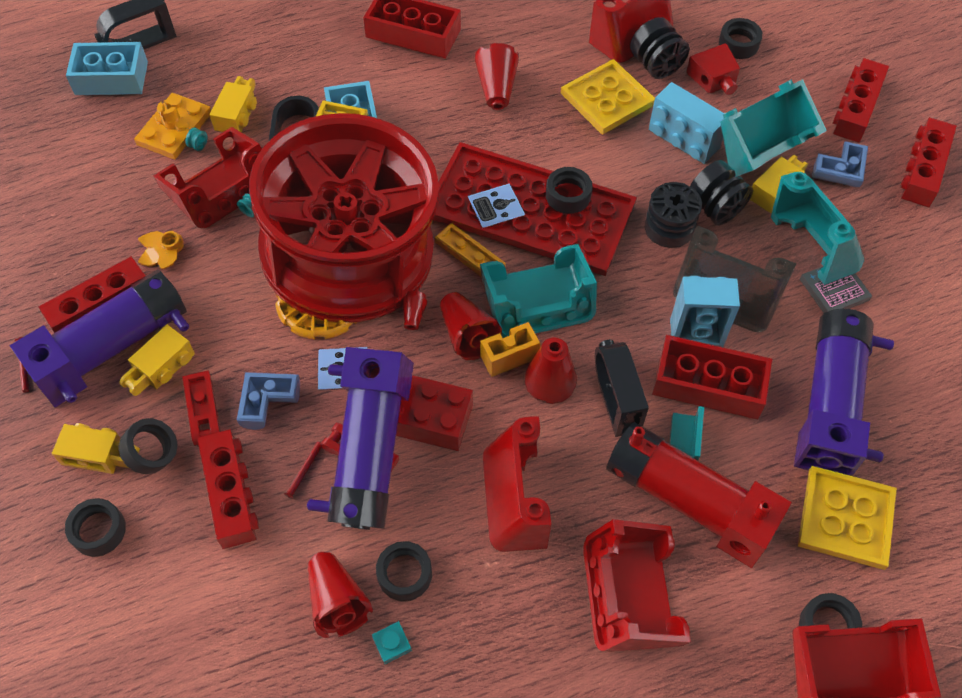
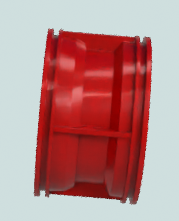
M350 113L326 114L299 121L280 131L263 147L251 170L249 192L252 210L260 226L258 251L261 268L269 286L285 303L299 312L308 314L311 317L314 316L317 319H327V321L339 322V320L349 323L379 318L403 306V298L407 296L408 291H419L432 265L434 241L430 225L436 213L439 191L436 168L425 148L413 136L392 123L371 116ZM383 223L407 224L410 226L406 233L396 238ZM310 230L312 234L307 245L288 236ZM348 244H350L353 249L361 251L342 253L347 249Z

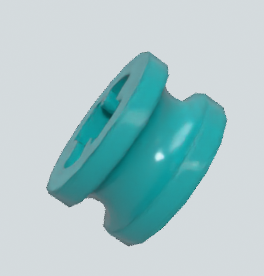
M192 128L186 135V146L196 151H201L207 144L208 135L205 131Z
M246 193L243 196V200L237 202V206L246 216L253 218L254 213L250 194Z

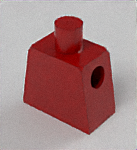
M725 43L690 56L686 73L708 93L722 89L726 95H731L738 88L736 81L740 68L728 45Z

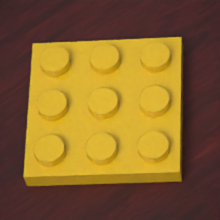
M614 59L561 87V94L602 135L653 107L655 97Z
M811 466L807 479L798 547L885 570L889 567L897 488Z

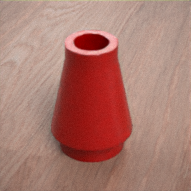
M408 291L407 296L403 298L405 329H419V324L428 303L426 294L423 292Z

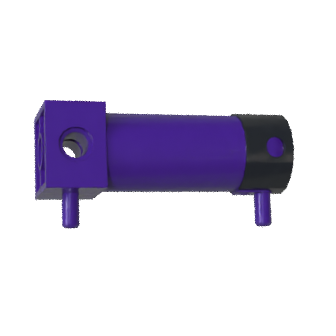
M157 269L132 284L127 290L51 335L43 325L9 346L33 381L55 408L65 401L68 403L74 402L77 399L76 394L88 387L81 376L158 328L161 329L173 321L180 331H187L189 324L182 316L187 310L176 288Z
M842 308L825 312L820 317L808 418L798 433L794 467L809 470L811 466L853 476L865 459L879 463L883 460V452L868 448L870 422L862 421L868 361L872 348L874 346L892 350L894 341L874 336V323L865 313Z
M346 347L343 365L330 364L328 367L329 375L341 376L340 387L347 390L348 395L334 487H331L329 501L310 499L307 502V509L309 511L328 513L327 522L341 523L342 527L370 530V527L385 529L389 501L388 490L401 400L409 401L414 363L402 352Z

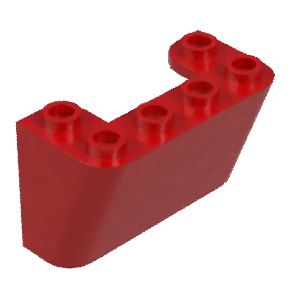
M596 0L593 4L589 44L616 62L620 63L629 60L634 56L630 50L631 39L643 24L656 17H663L673 26L671 0H629L626 3L622 0ZM613 2L615 6L606 7L603 3Z
M233 127L213 138L222 158L185 182L175 164H171L153 175L160 189L198 228H207L237 209V202L243 200V196L246 193L250 194L249 180L251 170L262 148L258 142ZM228 137H232V147L224 149L223 141ZM174 174V183L171 184L165 180V176Z
M922 618L891 620L880 627L830 630L829 624L798 626L792 630L798 698H941Z

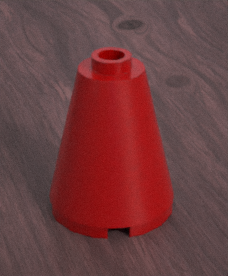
M492 43L490 48L483 50V47H481L475 53V64L487 105L493 110H502L508 106L519 63V53L514 51V47L504 43Z
M448 293L441 300L440 309L453 349L462 359L476 360L481 358L480 341L499 333L502 336V328L498 321L461 293Z
M560 338L546 339L526 369L524 380L526 389L536 400L541 399L548 404L560 403L568 399L576 387L577 374L566 342Z
M316 553L307 565L313 626L317 635L323 638H330L328 633L337 632L338 637L356 631L368 621V612H373L371 602L333 553Z

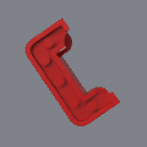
M539 416L519 418L483 451L489 540L493 548L501 552L548 548L552 525L549 506L540 498L524 497L522 471H525L527 460L531 457H537L538 454L537 440L540 437L541 429Z
M612 519L586 537L583 554L594 640L600 651L614 652L680 647L691 643L690 628L687 621L682 616H671L662 561L670 557L675 548L671 526Z

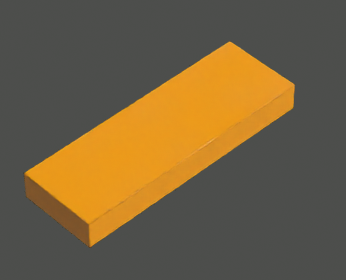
M452 223L435 236V243L479 276H481L480 264L499 261L506 268V263Z

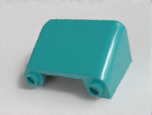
M791 79L778 86L780 91L739 112L734 108L723 114L724 120L720 121L727 162L735 171L736 176L753 171L768 160L804 143L809 138L816 137L827 131L803 79L796 83H793Z
M793 172L781 176L770 218L776 225H780L781 222L792 224L793 230L805 227L827 253V256H824L821 262L823 268L819 269L817 275L822 283L825 285L859 272L864 263V255L852 225L807 174Z
M579 244L559 249L554 256V264L509 274H507L502 262L491 261L480 264L481 276L491 314L502 328V338L509 336V329L529 322L535 333L588 322L596 314L597 282Z

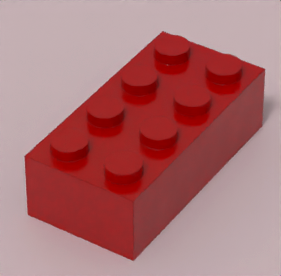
M373 0L363 17L366 38L445 59L461 31L460 9L425 0Z
M666 335L660 354L652 395L758 420L766 406L773 359Z
M412 375L409 401L401 400L396 436L459 452L473 407V390Z

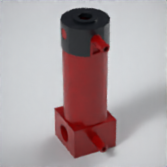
M633 422L620 437L606 466V470L634 487L637 486L721 537L716 547L750 568H753L766 550L792 504L791 501L756 481L750 490H747L667 443L662 437L636 422Z

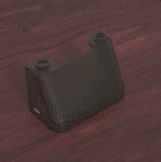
M697 225L673 288V296L675 299L677 298L683 277L699 276L737 279L740 307L733 324L754 332L765 331L773 318L796 263L778 257L769 260L765 269L716 251L715 249L718 244L716 234Z

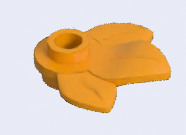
M154 231L142 235L138 240L147 249L139 258L138 263L148 267L158 264L162 270L172 266L177 260V253L184 247L182 236L174 231H167L165 233Z

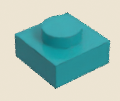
M399 621L372 634L384 665L412 651Z

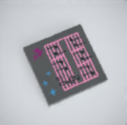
M823 266L804 273L800 277V281L823 313L833 309H850L870 301L872 297L856 273L825 285L817 276L819 269L823 268Z

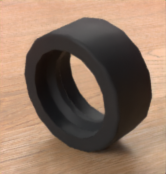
M734 18L722 26L718 45L726 43L736 59L750 58L759 50L763 32L754 21L745 18ZM734 34L744 35L751 42H737L729 36Z
M562 167L550 174L546 185V200L554 210L564 214H574L588 206L592 194V181L587 173L575 167ZM564 183H572L579 186L583 193L576 197H564L555 191V187Z
M146 418L133 423L120 438L119 452L125 465L134 472L145 475L153 474L166 467L173 460L177 453L178 443L176 435L170 426L161 420ZM147 432L158 438L163 448V455L160 459L150 461L138 454L133 443L136 434Z
M101 498L88 499L78 504L69 513L65 521V535L68 542L83 555L91 557L103 556L113 551L122 542L126 532V522L122 513L109 500ZM97 513H107L112 519L109 532L95 542L83 541L79 531L86 519Z
M409 541L396 542L387 546L379 555L376 563V576L382 591L390 598L398 601H412L420 597L429 588L432 579L431 560L427 552L418 544ZM409 555L419 561L422 573L415 584L400 588L389 581L387 568L393 559Z
M834 593L820 594L811 599L800 614L799 626L814 625L813 616L821 607H829L839 612L845 619L848 629L862 628L863 625L860 612L854 604L844 596Z

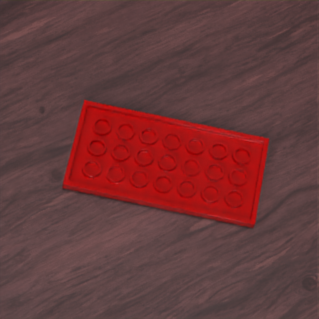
M459 142L438 182V204L433 220L447 225L452 223L459 229L554 259L559 249L579 244L591 271L606 276L635 207L637 197L592 183L591 200L588 206L580 212L564 214L554 210L546 200L547 179L554 171ZM564 183L555 187V191L564 197H576L583 193L579 186L572 183ZM510 184L525 215L482 228L468 196Z

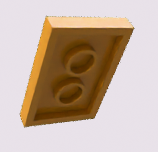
M172 92L164 100L163 104L160 102L157 105V111L137 134L134 141L137 146L176 160L186 147L185 139L187 133L192 128H201L210 116L211 107Z

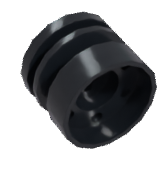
M656 17L643 24L635 32L630 43L632 54L639 62L643 63L644 68L655 79H663L676 72L685 63L690 51L689 44L676 32V29L670 22L663 17Z
M722 160L714 161L706 166L690 185L700 195L702 201L701 209H704V214L711 218V221L718 226L726 224L737 216L747 205L753 194V187L746 183L742 177L736 176L735 171Z
M679 182L664 183L656 187L651 194L644 225L646 235L652 242L667 248L681 247L689 243L694 236L702 208L700 195L695 189Z

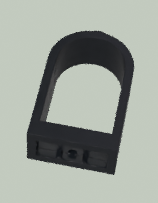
M129 0L113 6L100 15L96 24L98 33L94 34L98 43L141 42L143 49L177 37L164 0ZM154 12L157 25L124 38H109L111 31L116 26Z
M300 95L287 97L277 103L272 114L269 141L281 131L282 124L288 118L295 115L315 117L319 110L317 104L312 99Z
M611 339L604 340L595 349V369L615 437H619L625 433L633 422L641 426L644 425L649 406L626 343L615 344Z

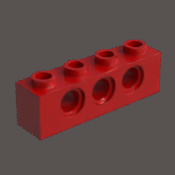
M866 58L862 59L860 66L855 65L850 79H854V81L849 80L844 92L848 96L843 95L838 107L842 109V112L837 111L832 124L836 125L833 132L834 135L860 143L888 72V65Z
M930 117L925 126L920 125L915 136L919 140L918 142L915 141L910 155L914 157L909 159L905 169L909 173L908 175L905 174L900 188L904 189L901 199L928 208L931 206L940 189L957 125Z
M131 256L38 306L54 333L127 290L132 284L146 276Z
M231 429L197 438L218 543L222 549H227L257 540L255 530L259 529V522L256 513H251L249 504L254 503L251 488L245 486L244 479L249 478L245 462L240 463L239 454H243L240 438H234ZM230 460L228 464L219 466L222 461ZM235 484L232 490L224 491L226 486ZM233 510H241L238 515L234 517H229V514Z

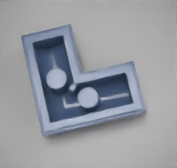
M845 141L841 158L818 153L813 167L812 178L860 187L864 181L868 146Z
M245 372L237 415L238 424L247 429H263L266 423L269 402L297 403L300 396L299 375Z

